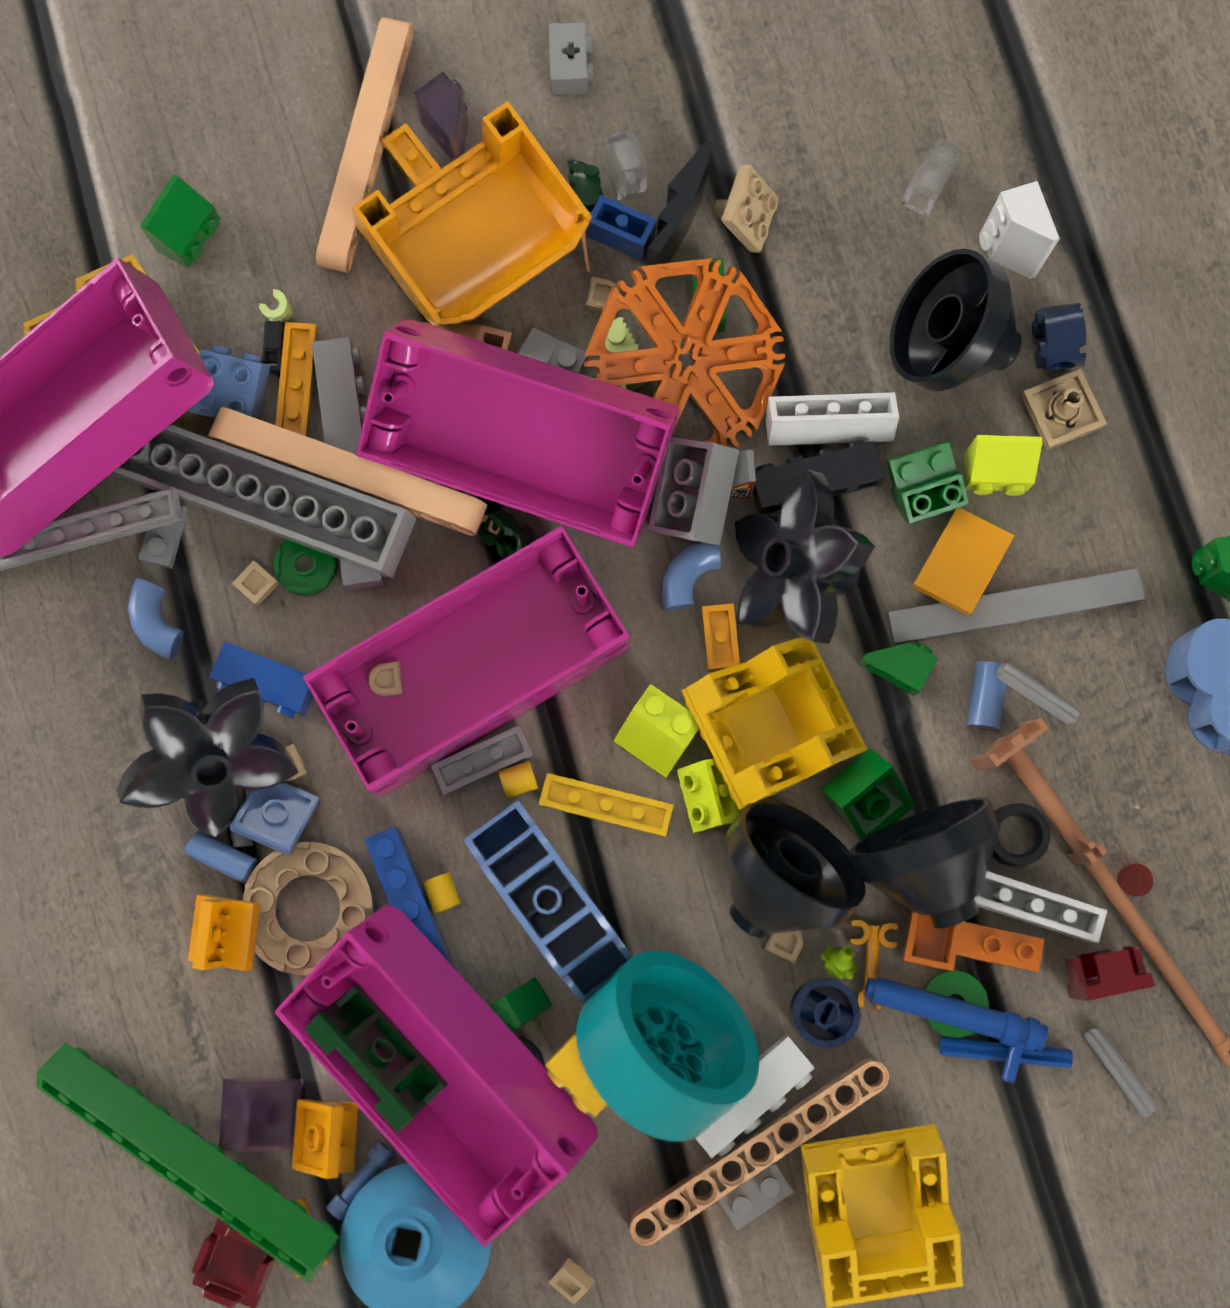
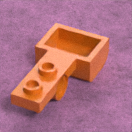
M910 910L901 961L954 971L956 955L984 962L1039 972L1045 939L967 922L937 929L934 928L929 915H918Z

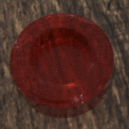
M1129 864L1119 871L1117 883L1126 895L1140 897L1146 895L1152 889L1153 875L1142 864Z

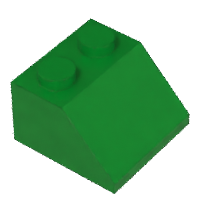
M173 174L140 224V227L157 252L189 268L191 263L200 257L203 245L208 237L217 231L220 217L209 201L181 178Z
M1230 536L1213 539L1192 553V569L1194 574L1199 577L1201 585L1230 602Z
M871 748L867 749L820 788L832 809L859 841L897 822L915 807L893 766Z

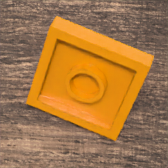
M206 894L196 895L188 961L193 962L192 968L208 970L224 967L241 971L252 970L261 903Z
M297 1099L292 1160L293 1170L326 1179L338 1178L339 1173L354 1172L358 1106L354 1101L320 1102L311 1099Z

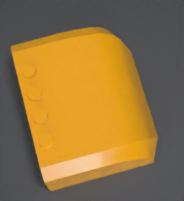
M509 101L482 118V142L389 205L381 192L376 190L352 207L358 230L417 310L428 322L436 326L473 321L575 250L592 219L589 211Z

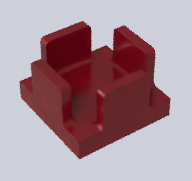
M1125 946L1123 950L1115 952L1104 949L1080 954L1077 958L1065 959L1070 979L1067 989L1071 999L1090 1001L1155 987L1152 973H1147L1145 970L1139 946Z
M217 1218L211 1234L204 1239L192 1269L195 1276L191 1284L203 1288L201 1294L203 1298L226 1307L234 1308L240 1303L250 1308H256L276 1259Z

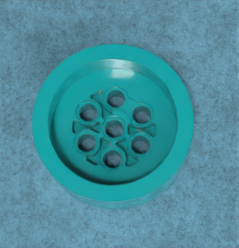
M654 950L645 951L631 957L586 1001L579 1013L576 1026L577 1047L583 1067L594 1088L608 1106L623 1120L643 1133L667 1141H686L698 1137L745 1098L753 1089L758 1078L759 1051L753 1030L743 1010L730 992L714 976L696 963L680 955Z

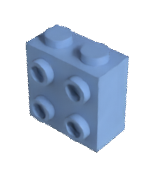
M212 345L211 351L200 349L199 356L213 378L214 386L188 412L216 418L220 407H225L260 420L271 365L261 363L262 357L243 352L242 358L231 356V349Z

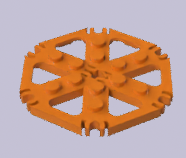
M712 258L640 266L638 268L642 271L644 280L636 269L630 271L631 276L634 278V285L630 288L623 280H619L617 287L624 293L623 296L617 291L616 286H612L584 357L596 355L598 356L597 360H587L584 362V366H595L598 372L594 379L615 386L659 380L652 398L670 403L679 408L673 433L690 395L713 428L712 436L703 442L728 447L727 439L731 446L739 447L740 444L735 438L736 433L741 430L746 437L750 438L753 436L751 429L746 426V423L751 426L753 431L757 432L768 405V398L772 396L785 363L772 364L773 360L785 358V354H775L772 349L774 343L782 342L784 338L781 336L770 337L771 333L782 332V330L741 271L736 273V268L732 266L728 268L724 276L719 274L720 260H714L710 268L709 263ZM691 274L697 279L698 286L681 325L655 288L657 280L662 277ZM736 295L740 297L756 320V331L747 336L712 340L730 296ZM620 309H627L632 313L654 344V348L615 353L607 350L605 340L614 317ZM689 351V358L693 360L692 365H686L682 369V362L678 360L680 354L685 355ZM754 367L761 371L762 379L750 407L744 410L739 407L716 372Z

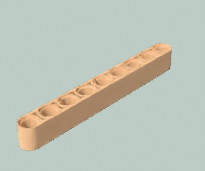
M381 17L318 243L316 252L317 267L349 273L352 267L361 234L356 227L352 207L372 193L384 148L381 140L387 136L413 40L412 23Z
M220 407L208 435L209 439L401 507L413 516L466 535L476 536L487 508L486 503L470 495L358 457L351 452L229 408Z
M873 1059L860 1061L735 1144L724 1156H717L636 1210L630 1219V1233L634 1241L640 1245L655 1243L881 1092L889 1082L887 1068ZM871 1066H876L879 1071L878 1081L872 1085L866 1084L864 1081L865 1070ZM842 1085H848L852 1091L851 1098L845 1103L837 1102L835 1097L836 1090ZM814 1104H820L824 1109L823 1117L816 1122L808 1120L807 1111L809 1107ZM785 1123H792L796 1127L795 1136L790 1140H783L779 1137V1129ZM764 1142L767 1144L768 1152L764 1158L755 1159L750 1155V1149L754 1143ZM735 1161L740 1165L739 1173L735 1177L727 1178L722 1174V1167L726 1162ZM706 1180L712 1184V1189L708 1195L699 1197L693 1192L694 1184L697 1181ZM677 1199L683 1203V1209L678 1215L673 1216L665 1212L664 1207L669 1200ZM648 1218L652 1220L655 1224L654 1230L647 1235L639 1233L635 1226L640 1219Z

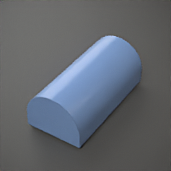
M980 661L975 664L966 726L996 732L1000 731L1007 684L996 677V671L1001 663Z
M197 831L191 837L184 849L185 854L190 858L243 884H246L258 863L256 858L215 840L200 831Z

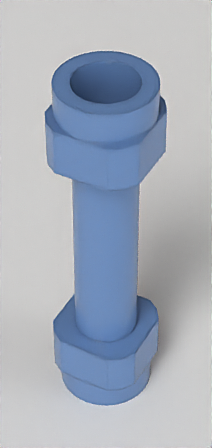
M378 1141L367 1154L369 1159L342 1194L338 1192L327 1206V1210L337 1219L343 1220L354 1197L370 1180L379 1167L383 1168L394 1152L386 1144Z

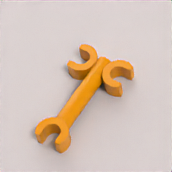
M862 920L850 921L851 926H858L862 929V936L859 939H849V943L862 945L866 942L863 990L856 996L859 1007L864 1006V991L868 978L875 979L878 975L879 943L885 948L897 947L896 942H888L884 937L886 930L898 929V925L894 923L873 926L867 925ZM874 1004V1008L881 1009V1005Z

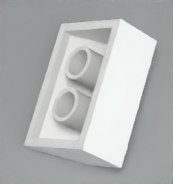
M1038 181L1002 191L979 234L980 245L984 251L987 250L992 261L1029 279L1037 276L1060 239Z

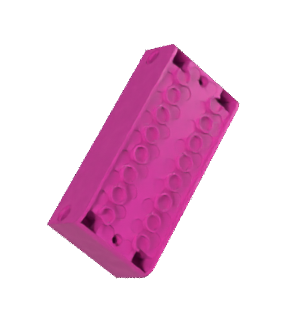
M118 257L0 357V557L10 555L21 548L207 395L214 386L213 378L160 285Z
M402 320L384 331L356 456L623 545L634 547L648 515L679 414V408L670 403L423 322Z
M560 526L303 676V679L368 792L381 797L431 769L430 765L458 753L621 656L630 648V636L564 528ZM399 661L404 695L381 697L374 693L368 683L371 670L379 664Z
M387 905L382 907L349 930L274 1012L483 1247L488 1245L561 1181L598 1137V1129L591 1117L583 1113L574 1104L572 1097L564 1088H559L549 1078L547 1074L549 1071L410 919L394 906ZM356 984L448 1084L398 1133L375 1108L382 1099L336 1048L327 1055L304 1030L320 1012H325ZM376 1048L377 1053L385 1058L383 1052Z

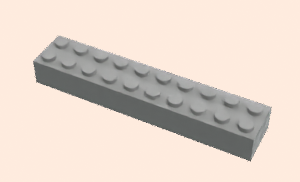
M173 425L165 428L111 473L114 476L155 491L173 487L178 489L179 499L392 579L417 519L401 507Z

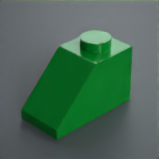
M908 642L866 653L858 665L915 696L922 689L938 658L932 655L933 651L926 645L918 642L914 645Z
M534 977L493 1002L489 1007L513 1031L551 1007L552 1003L537 978Z

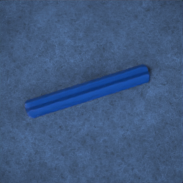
M941 1037L938 1049L939 1054L943 1056L1006 1062L1009 1046L999 1042ZM1044 1047L1041 1052L1034 1050L1032 1053L1023 1050L1020 1063L1070 1068L1073 1062V1054L1068 1049Z

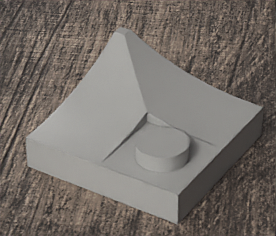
M532 327L517 353L579 374L584 367V362L588 359V357H584L586 352Z

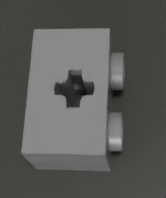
M585 22L549 23L552 95L588 94L587 82L593 81V62L586 61V54H592V34H585Z

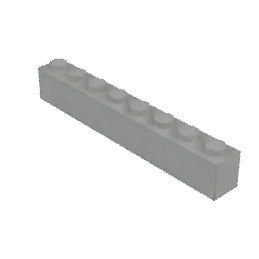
M350 337L312 342L324 442L356 454L367 406H362L361 395H366L363 376L358 377L357 366L362 365L359 347L353 346ZM340 559L342 582L348 592L386 587L385 577L387 576Z

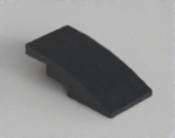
M706 140L668 185L667 206L658 215L657 237L648 246L647 266L669 263L691 227L702 200L709 173L712 143L709 140Z

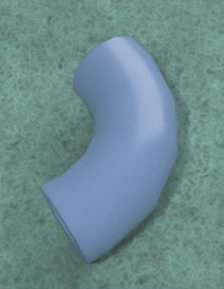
M697 542L686 546L670 561L662 579V606L664 611L694 606L693 586L696 579L705 572L721 568V556L718 545Z
M135 578L127 606L131 629L143 646L163 658L173 660L181 647L184 632L166 623L161 615L160 607L166 590L146 580Z

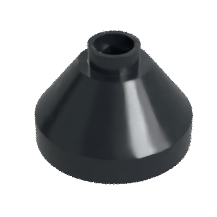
M971 249L949 251L933 260L918 274L900 301L890 333V355L896 371L903 378L931 391L948 390L994 370L1006 369L1017 358L1022 344L1021 335L1017 331L1010 283L1005 271L996 262Z
M986 797L963 799L919 812L886 826L856 843L850 849V855L861 880L918 915H929L934 928H947L965 922L979 913L974 898L982 892L1000 824L990 799Z
M759 800L752 804L748 803L727 830L726 846L731 897L733 900L730 914L739 928L747 934L757 938H764L769 933L836 927L844 923L863 901L866 892L865 882L860 879L850 852L832 832L806 813L778 801Z

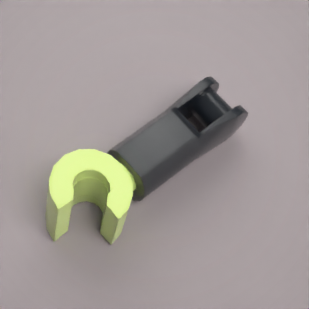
M273 289V296L279 303L278 308L270 310L266 304H259L260 311L268 320L264 322L262 363L271 365L269 374H278L280 377L285 322L292 318L293 307L281 291ZM270 355H278L277 362H270Z

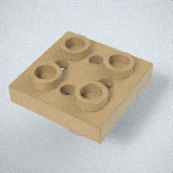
M740 165L728 200L718 199L714 206V213L750 252L761 253L764 241L768 236V229L773 214L777 209L779 197L751 165Z
M1081 368L1027 389L1021 394L1040 437H1042L1046 450L1095 432L1107 425ZM1045 413H1048L1047 416H1048L1049 418H1050L1051 416H1052L1053 418H1052L1051 420L1047 419V418L1045 417ZM1066 421H1070V422L1068 423V425H1069V426L1073 425V427H1072V428L1067 427V426H1066Z

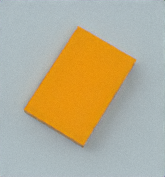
M960 507L956 508L912 588L970 617L1015 535Z

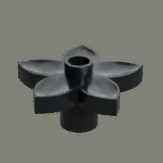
M806 469L792 483L781 503L779 518L757 513L747 515L734 522L736 539L742 554L749 562L757 566V570L752 573L742 590L738 605L737 624L769 627L785 619L790 628L799 636L813 642L830 644L837 622V596L845 595L855 587L860 576L861 567L868 560L875 545L865 535L853 529L832 525L834 500L831 488L823 473Z
M253 677L235 682L221 689L209 702L203 700L188 702L180 697L163 693L141 694L139 712L146 739L153 749L142 754L130 764L123 773L117 792L120 803L139 808L166 806L183 798L191 822L201 832L216 840L229 827L236 815L238 788L249 790L270 788L285 782L299 772L294 759L281 743L272 737L257 734L263 722L264 705L259 688Z

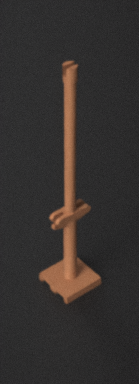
M1042 718L1019 723L1015 726L1017 730L1008 736L997 739L990 744L991 748L982 755L974 756L969 761L978 771L997 767L1008 760L1065 840V846L1068 850H1071L1066 854L1068 860L1074 865H1085L1212 1044V1048L1224 1065L1230 1066V1055L1228 1054V1052L1230 1053V1037L1221 1029L1099 858L1107 853L1106 848L1100 842H1093V840L1086 837L1024 750L1026 745L1046 732L1049 727Z

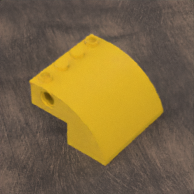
M803 637L774 645L745 663L710 673L681 690L686 700V706L692 712L700 728L701 737L707 743L714 757L715 766L721 772L729 788L730 797L736 802L739 810L743 809L748 803L752 804L782 792L867 750L815 643Z
M935 1124L800 1145L809 1219L826 1308L963 1287L960 1232L949 1205L946 1151Z

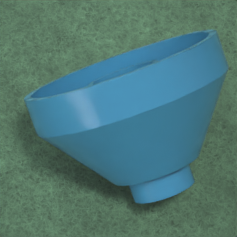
M409 1163L394 1166L381 1172L361 1188L347 1210L340 1235V1255L346 1278L356 1295L369 1308H457L472 1295L482 1281L490 1262L493 1246L492 1240L483 1247ZM398 1227L422 1233L417 1260L397 1255L394 1243Z

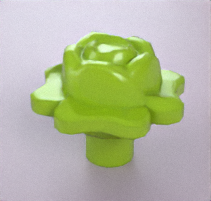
M828 946L826 952L821 955V959L825 962L824 968L829 976L833 978L843 979L845 977L848 980H852L854 973L858 971V966L854 964L855 959L853 956L855 952L849 946L837 947L836 949Z

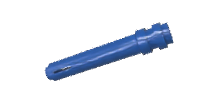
M877 976L875 979L868 978L864 997L869 998L870 1003L998 1039L1000 1044L1009 1046L1001 1077L1003 1081L1015 1082L1023 1050L1031 1053L1034 1050L1041 1052L1046 1044L1048 1026L1041 1024L1039 1019L1032 1017L1023 1019L1020 1014L1007 1010L1005 1013Z

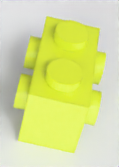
M714 759L703 760L677 769L693 833L712 830L733 823L741 810L738 809L736 802L730 797L729 788L721 772L716 768Z

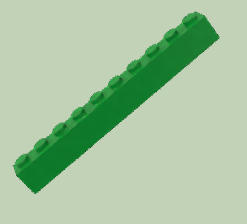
M65 1042L37 1071L36 1087L308 1283L312 1281L334 1251L339 1236L335 1234V1230L331 1225L322 1220H315L307 1214V1210L296 1201L290 1202L280 1195L279 1190L268 1181L262 1182L252 1175L251 1170L242 1162L235 1163L225 1156L224 1151L213 1142L207 1143L201 1139L193 1127L186 1123L180 1124L173 1119L165 1107L160 1104L153 1105L144 1098L138 1088L133 1085L127 1086L118 1080L116 1074L106 1066L100 1067L91 1061L90 1056L79 1047L73 1048Z

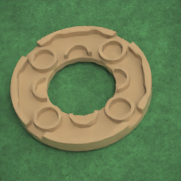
M299 842L291 856L275 850L255 867L245 884L243 901L261 903L255 953L276 970L294 975H309L349 930L374 914L373 892L363 869L348 854L327 844ZM302 876H316L326 880L335 889L340 900V913L335 927L326 936L315 941H300L290 937L281 928L276 916V903L281 891L291 881Z

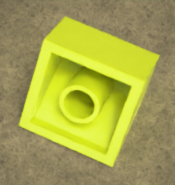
M977 435L964 453L965 489L974 490V494L978 495L991 494L993 491H1005V494L1009 496L1025 494L1035 484L1042 448V437Z
M650 684L630 712L613 742L667 778L700 728L692 712Z

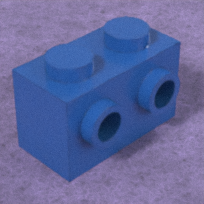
M600 195L591 212L592 219L587 226L588 237L644 261L648 253V246L656 237L657 219L629 208L616 200Z

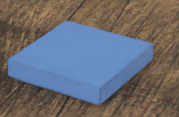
M285 782L266 789L250 790L230 824V831L291 856L320 804V797Z

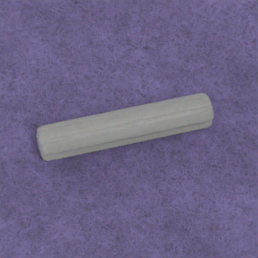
M1011 663L1000 664L996 671L998 679L1065 724H1074L1077 721V717L1080 714L1078 708Z
M1094 1026L1083 1034L1085 1040L1139 1115L1147 1117L1157 1110L1156 1103L1099 1026Z

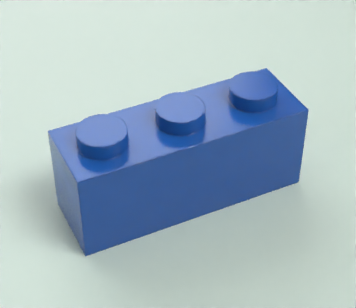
M225 641L209 675V678L218 682L216 688L219 690L235 682L254 677L263 705L265 702L276 705L275 712L290 718H294L295 713L305 717L313 698V694L303 679L306 673Z

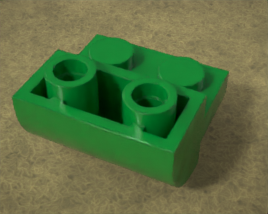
M943 441L886 460L893 485L891 493L899 513L907 523L910 524L969 504L962 473L957 472L949 441Z

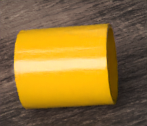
M530 761L498 771L507 799L538 789Z
M450 872L422 883L434 914L462 903Z

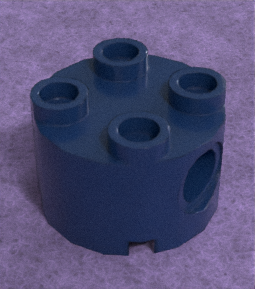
M1080 303L1041 307L1039 310H1035V320L1032 321L1033 339H1039L1038 350H1035L1036 369L1043 368L1046 371L1083 367L1085 365L1086 353H1080V348L1086 345V327Z
M827 978L810 979L801 985L792 996L789 1008L790 1022L797 1034L810 1044L822 1048H833L848 1042L858 1030L861 1019L859 1003L853 991L843 983Z

